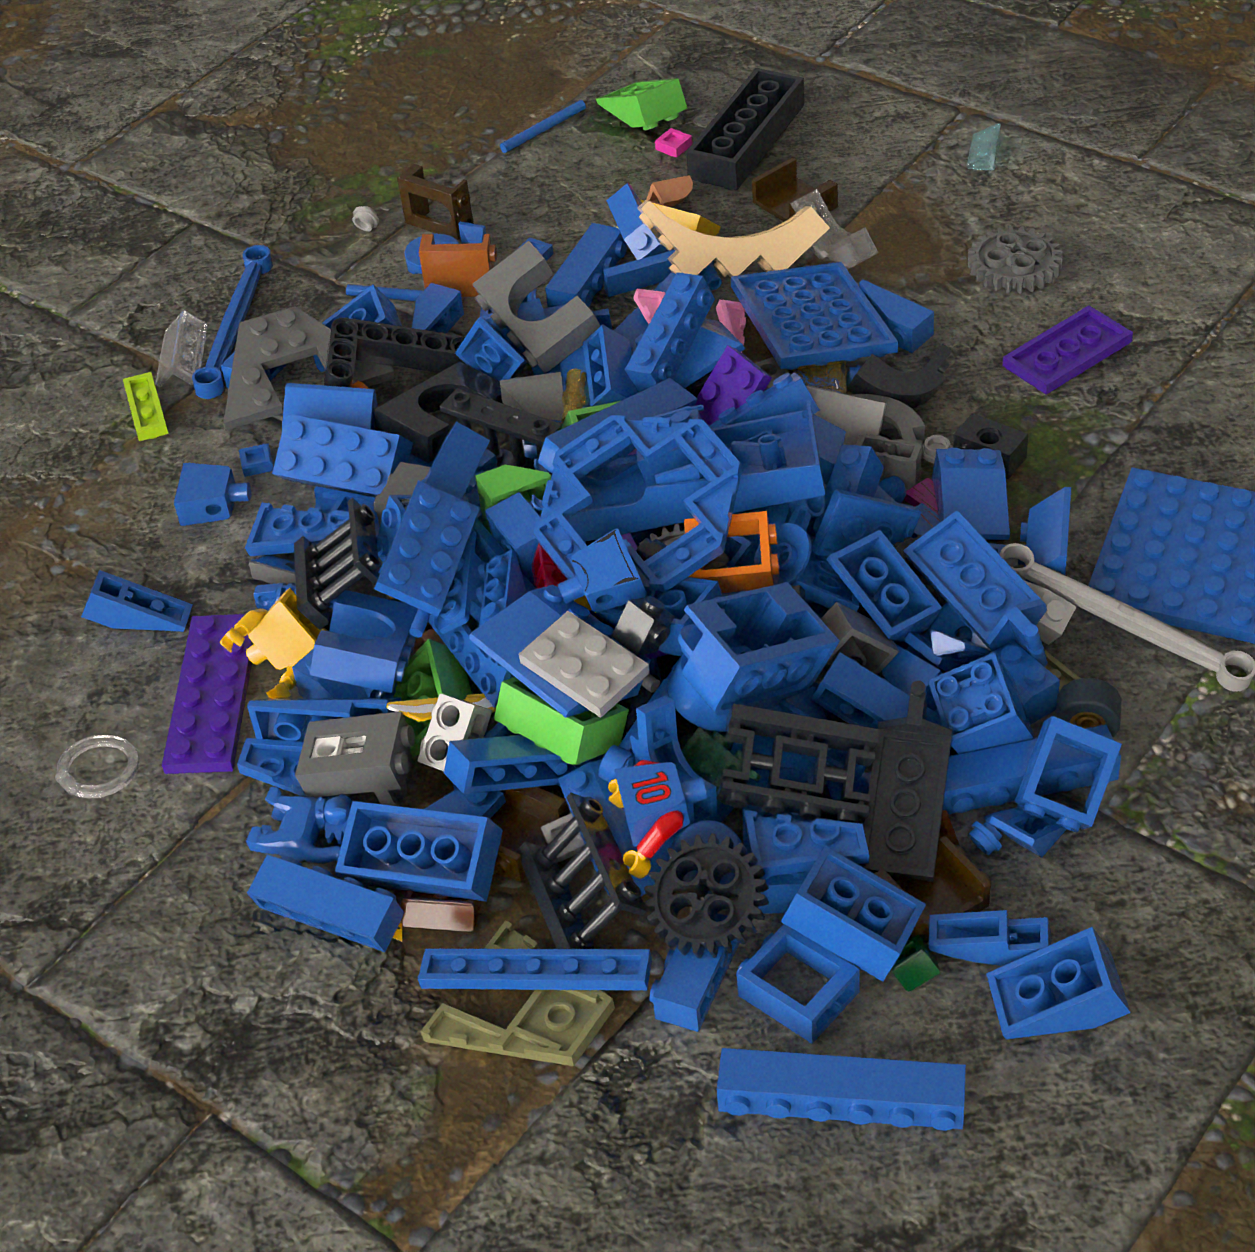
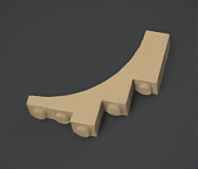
M645 200L637 208L642 213L639 219L649 229L654 227L661 234L658 240L669 251L672 248L675 250L667 258L672 264L669 269L675 274L678 272L698 275L715 260L716 263L713 266L724 278L727 275L730 277L738 276L758 257L760 260L757 263L765 272L788 269L830 229L810 206L803 207L788 220L768 230L747 236L735 237L705 235L685 228L663 214L648 200Z

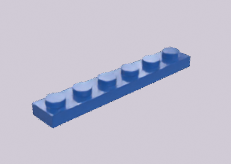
M425 949L418 982L421 989L647 991L652 956L650 949Z

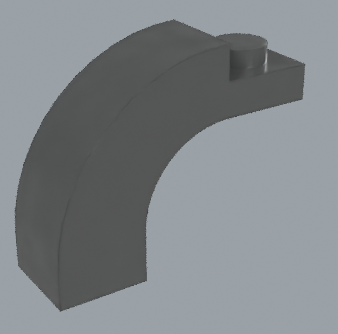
M853 394V396L887 403L880 436L889 440L901 439L916 442L921 445V458L924 457L925 425L912 408L886 396Z

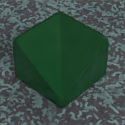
M921 934L906 942L900 956L891 968L892 973L908 992L941 973L935 953L930 951L929 945Z

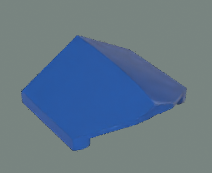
M1018 804L1015 808L993 812L990 815L984 816V820L992 824L1001 833L1040 857H1043L1066 831V829L1057 825L1058 819L1046 814L1044 818L1029 815L1022 811L1024 806Z

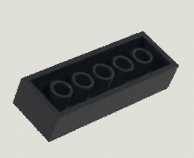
M755 68L686 151L687 173L691 176V179L703 184L724 187L728 190H738L803 108L804 78Z

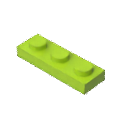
M152 372L124 378L123 383L139 441L169 434Z

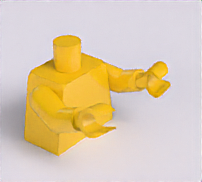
M289 588L269 610L259 608L246 613L235 624L234 628L232 627L220 640V644L232 653L233 644L241 646L244 642V636L248 635L254 644L246 650V655L253 664L259 665L268 659L276 669L281 670L285 667L287 669L281 676L279 684L267 691L266 694L270 699L288 698L291 696L289 690L296 686L292 667L314 648L321 630L297 609L296 594Z

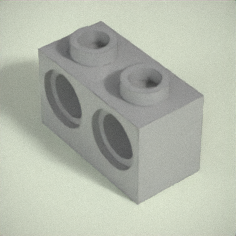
M440 693L438 701L433 706L432 718L426 736L421 742L417 761L444 771L447 756L445 757V750L447 746L449 747V742L484 738L492 710ZM460 713L459 720L456 723V716Z

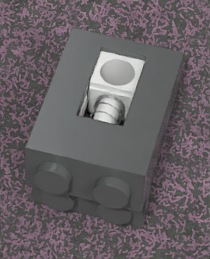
M402 712L309 722L295 777L308 797L318 798L341 794L375 792L380 804L401 807L402 800L407 795L406 781L408 772L413 768V757L410 752V747L415 742L413 727L407 724Z

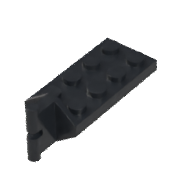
M915 681L911 684L907 717L878 722L879 738L874 750L875 760L872 764L868 792L871 795L869 803L870 815L864 821L863 828L869 850V863L858 865L873 874L884 869L891 877L934 882L952 730L926 720V686L922 681Z

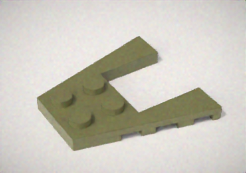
M506 920L485 947V949H540L537 942L527 935L522 936L514 930L513 925ZM535 990L506 1029L442 1003L420 1032L423 1041L428 1043L575 1066L611 1015L615 1006L613 998L602 990Z

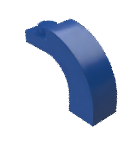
M665 695L636 708L638 731L630 734L636 764L643 759L659 763L672 762L676 765L680 782L700 777L687 763L678 742L675 700ZM704 779L707 799L686 804L690 820L688 825L697 821H713L718 818L716 786Z

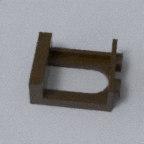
M414 163L397 177L406 224L433 233L446 234L456 240L460 239L458 225L460 221L474 224L467 180L463 179L455 188L425 180L423 167ZM428 199L438 201L447 207L451 215V222L445 223L426 217L430 212Z

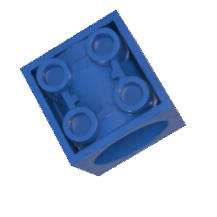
M996 653L928 680L942 725L952 730L951 746L958 754L1035 739L1015 680Z

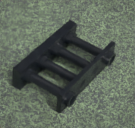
M458 388L440 405L441 412L456 416L458 423L471 430V422L483 426L485 438L490 440L486 449L496 456L497 467L506 464L535 470L534 459L525 457L523 440L536 444L537 457L539 459L545 438L563 429L561 423ZM497 431L510 436L512 452L499 448Z
M353 497L348 500L349 519L318 544L315 542L311 543L304 536L294 543L297 609L319 630L330 623L329 603L363 576H366L376 585L380 575L378 571L381 568V564L378 559L374 523L375 515L367 505H360Z
M570 792L566 798L574 817L547 846H538L524 842L516 852L521 855V864L556 948L595 949L593 939L621 910L643 916L647 909L641 898L640 888L634 882L631 874H629L627 865L623 862V856L603 815L601 804L592 797H583ZM581 831L586 844L560 870L557 856ZM593 858L598 872L572 897L569 883ZM606 886L611 899L584 925L581 918L582 909Z

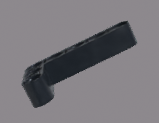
M351 318L335 319L331 326L324 386L352 387L356 360L440 373L458 362L464 363L455 352L465 337Z

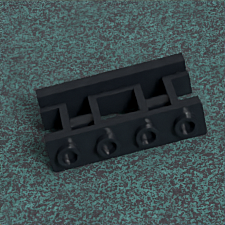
M733 703L727 715L725 741L743 744L740 771L723 769L720 775L717 799L726 801L725 803L732 807L743 808L748 805L763 807V811L771 814H782L785 811L798 813L801 818L814 821L826 818L843 822L864 823L870 815L869 803L871 795L853 792L855 766L857 764L870 767L875 760L874 749L878 744L879 729ZM754 735L775 738L771 755L752 752ZM828 748L848 751L845 755L844 768L826 765ZM782 751L816 757L813 784L779 778ZM750 767L769 770L767 788L747 785ZM824 780L842 783L840 801L820 798L823 793Z

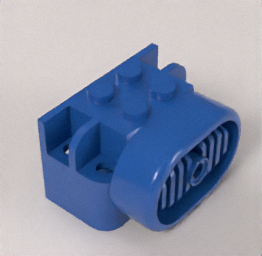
M788 582L750 591H741L724 597L718 596L711 600L689 604L685 607L684 611L694 621V624L683 627L678 635V642L681 645L683 655L668 680V696L675 700V709L689 722L706 730L727 732L725 730L727 715L733 703L771 710L779 704L782 698L805 691L817 679L840 640Z

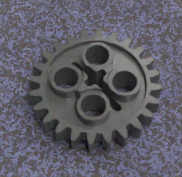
M1012 226L1008 227V231L997 228V233L994 234L991 231H986V237L978 236V242H972L971 248L968 249V268L970 269V275L976 276L977 282L984 281V287L995 285V291L1003 287L1006 288V293L1016 289L1021 294L1023 288L1034 292V286L1043 289L1045 282L1052 284L1053 277H1059V271L1062 270L1063 250H1060L1059 243H1054L1053 237L1045 238L1046 232L1035 234V228L1028 232L1024 231L1023 226L1018 231L1014 230Z

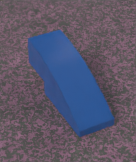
M1007 910L930 915V951L957 959L1004 966L1052 945L1048 917L1009 919Z

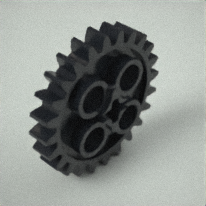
M698 834L695 836L693 846H689L682 839L681 851L677 853L669 847L667 851L671 858L668 861L659 858L656 860L661 867L660 873H648L649 877L655 882V885L644 887V891L648 896L652 897L643 902L646 909L652 912L647 916V919L652 926L657 925L654 932L660 939L666 937L665 943L669 948L672 949L678 944V950L682 955H686L692 948L695 956L701 959L704 950L708 949L713 958H717L718 947L723 946L728 953H732L731 941L736 939L739 943L745 945L746 941L742 933L746 930L756 934L757 930L752 924V920L765 919L762 911L758 909V906L769 904L767 897L761 894V892L769 889L767 882L760 879L765 875V872L761 865H756L758 860L753 853L746 855L747 849L742 843L734 847L733 841L728 836L720 844L716 835L711 834L708 843H704ZM698 871L697 876L689 882L683 881L684 876L688 872ZM735 873V877L730 883L720 884L721 878L724 875ZM676 891H683V892H684V893H679V894L674 895V893H675ZM739 895V898H738L737 900H729V899H728V898H734V897H736V896ZM689 906L692 907V911L687 917L683 919L677 918L681 909ZM724 909L730 910L729 916L725 920L714 921L719 911Z

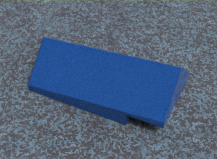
M401 697L272 698L251 700L248 702L247 708L256 739L304 742L309 722L392 713L394 711L387 709V703L401 701Z

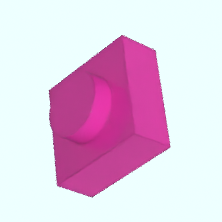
M670 128L655 140V149L677 158L693 144L692 136Z

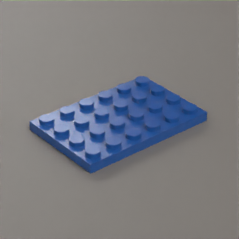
M842 262L731 276L732 290L780 369L792 370L800 366L812 364L826 365L829 362L841 360L855 361L858 358L869 357L871 354H874L876 357H883L887 354L898 353L897 339Z

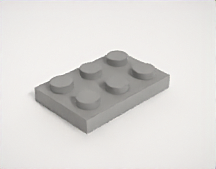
M569 611L563 614L519 653L521 664L600 718L649 674L648 663Z

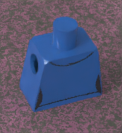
M618 528L572 555L570 561L577 576L557 584L566 604L586 596L593 612L627 604L628 600L648 596Z

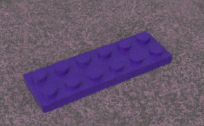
M245 614L192 616L162 761L165 774L233 771L252 662L246 655V650L254 643L246 635L244 636L243 644L238 646L234 643L232 653H230L220 644V640L232 627L234 628L235 624Z

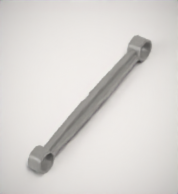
M1011 543L1003 547L1000 552V556L1004 560L1007 558H1017L1025 563L1026 567L1023 568L1011 567L1024 581L1027 579L1136 636L1215 671L1218 682L1227 690L1243 691L1249 687L1255 675V661L1249 654L1242 651H1230L1223 654L1138 609L1034 562L1032 551L1025 545ZM1225 666H1239L1246 672L1247 676H1233L1227 671Z

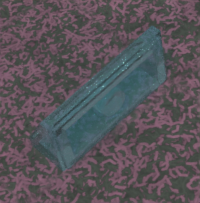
M1000 123L973 134L967 162L968 169H995L1000 142Z

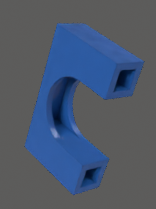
M345 590L335 599L330 630H321L314 644L309 675L392 693L396 681H403L405 669L408 667L411 653H413L418 637L412 636L409 630L418 608L407 603Z

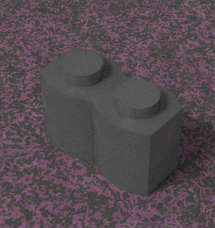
M873 434L859 435L855 445L871 446L884 466L879 483L888 477L897 476L904 482L906 490L917 485L921 475L920 444L909 440H889Z

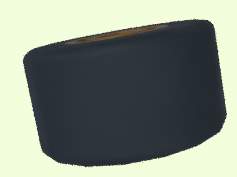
M1096 678L1072 680L1064 685L1057 695L1056 717L1084 729L1106 724L1114 738L1120 730L1122 698L1117 689L1108 682Z

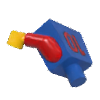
M643 759L634 766L614 769L616 779L611 780L608 785L609 791L613 793L609 796L608 800L618 808H624L633 847L637 846L638 850L637 852L633 850L627 851L623 856V862L631 867L629 868V874L639 879L644 878L651 869V863L648 858H652L671 836L690 823L686 804L707 799L703 778L698 777L680 782L676 765L672 762L659 763Z

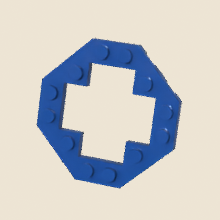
M611 415L555 452L552 463L554 466L551 480L547 481L541 503L543 506L540 520L536 521L533 533L567 580L577 576L570 558L578 551L587 547V545L567 519L593 503L590 494L578 479L631 444L634 445L649 465L678 446L709 482L683 500L686 509L699 525L645 561L642 560L626 539L624 540L645 590L666 592L724 553L743 470L739 460L704 420L689 419L688 423L671 422L670 418L660 417L626 420L625 416Z

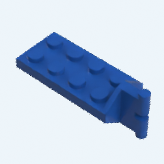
M958 510L903 550L905 557L991 652L1014 640L1044 667L1047 665L1048 660L1038 627L1036 626L1047 611L1046 604Z

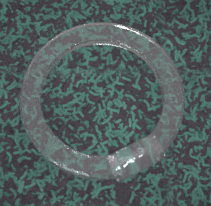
M96 735L87 737L72 744L63 752L57 764L55 779L71 796L75 795L82 798L105 797L120 791L133 780L140 764L139 754L130 742L118 736ZM102 746L114 747L127 755L128 765L124 772L114 780L104 784H81L68 773L73 760L81 753L92 748Z

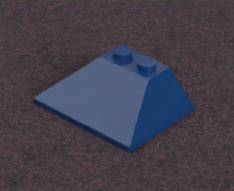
M705 318L673 380L683 388H686L714 369L727 345L736 348L740 352L745 350V348L720 321ZM644 333L640 334L634 340L635 343L631 345L632 355Z

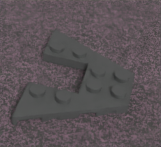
M295 306L240 322L224 415L225 431L283 413L282 404L264 370L314 355L319 357L324 369H326L331 329ZM355 361L353 385L356 381H361L369 387L394 379V370L388 365Z

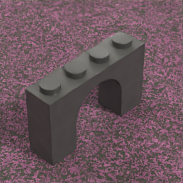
M527 241L472 285L478 293L475 299L485 312L489 309L493 312L490 317L500 330L506 328L509 331L506 336L516 349L520 346L523 347L525 351L522 355L532 368L538 365L546 374L581 347L583 342L600 327V324L594 313L578 295L554 314L543 320L525 321L518 318V310L524 298L554 275L545 258L530 241Z

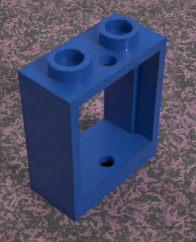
M1054 716L1044 720L1014 802L1023 805L1022 811L1029 815L1044 818L1046 814L1058 819L1057 825L1069 831L1078 832L1079 829L1092 827L1122 744ZM1054 740L1101 759L1082 812L1034 794Z
M785 924L775 934L770 933L764 939L761 948L751 959L746 958L740 964L736 973L739 997L812 1044L860 992L859 968ZM786 953L830 979L806 1006H803L762 979Z

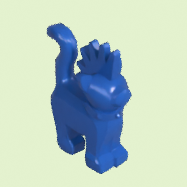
M270 787L265 800L269 804L274 805L271 816L272 819L281 822L280 828L277 831H273L269 825L252 827L246 840L249 849L267 854L286 855L299 862L306 860L310 863L324 865L338 861L341 847L320 848L315 847L320 830H325V837L328 843H331L334 837H336L338 844H342L352 800L343 794L330 799L322 797L317 799L308 796L290 797L284 796L279 787Z

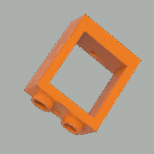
M767 511L732 514L727 537L760 534L761 565L704 570L703 566L688 577L718 581L721 593L750 591L774 585L773 575L780 574L778 554H772L771 545L777 544L776 524H769ZM695 518L684 519L685 534L699 525Z

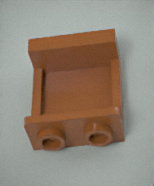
M422 234L419 257L425 289L431 283L461 291V297H476L478 293L472 284L494 268V262L497 261L496 244H491L490 234H484L482 243L435 244L434 234Z

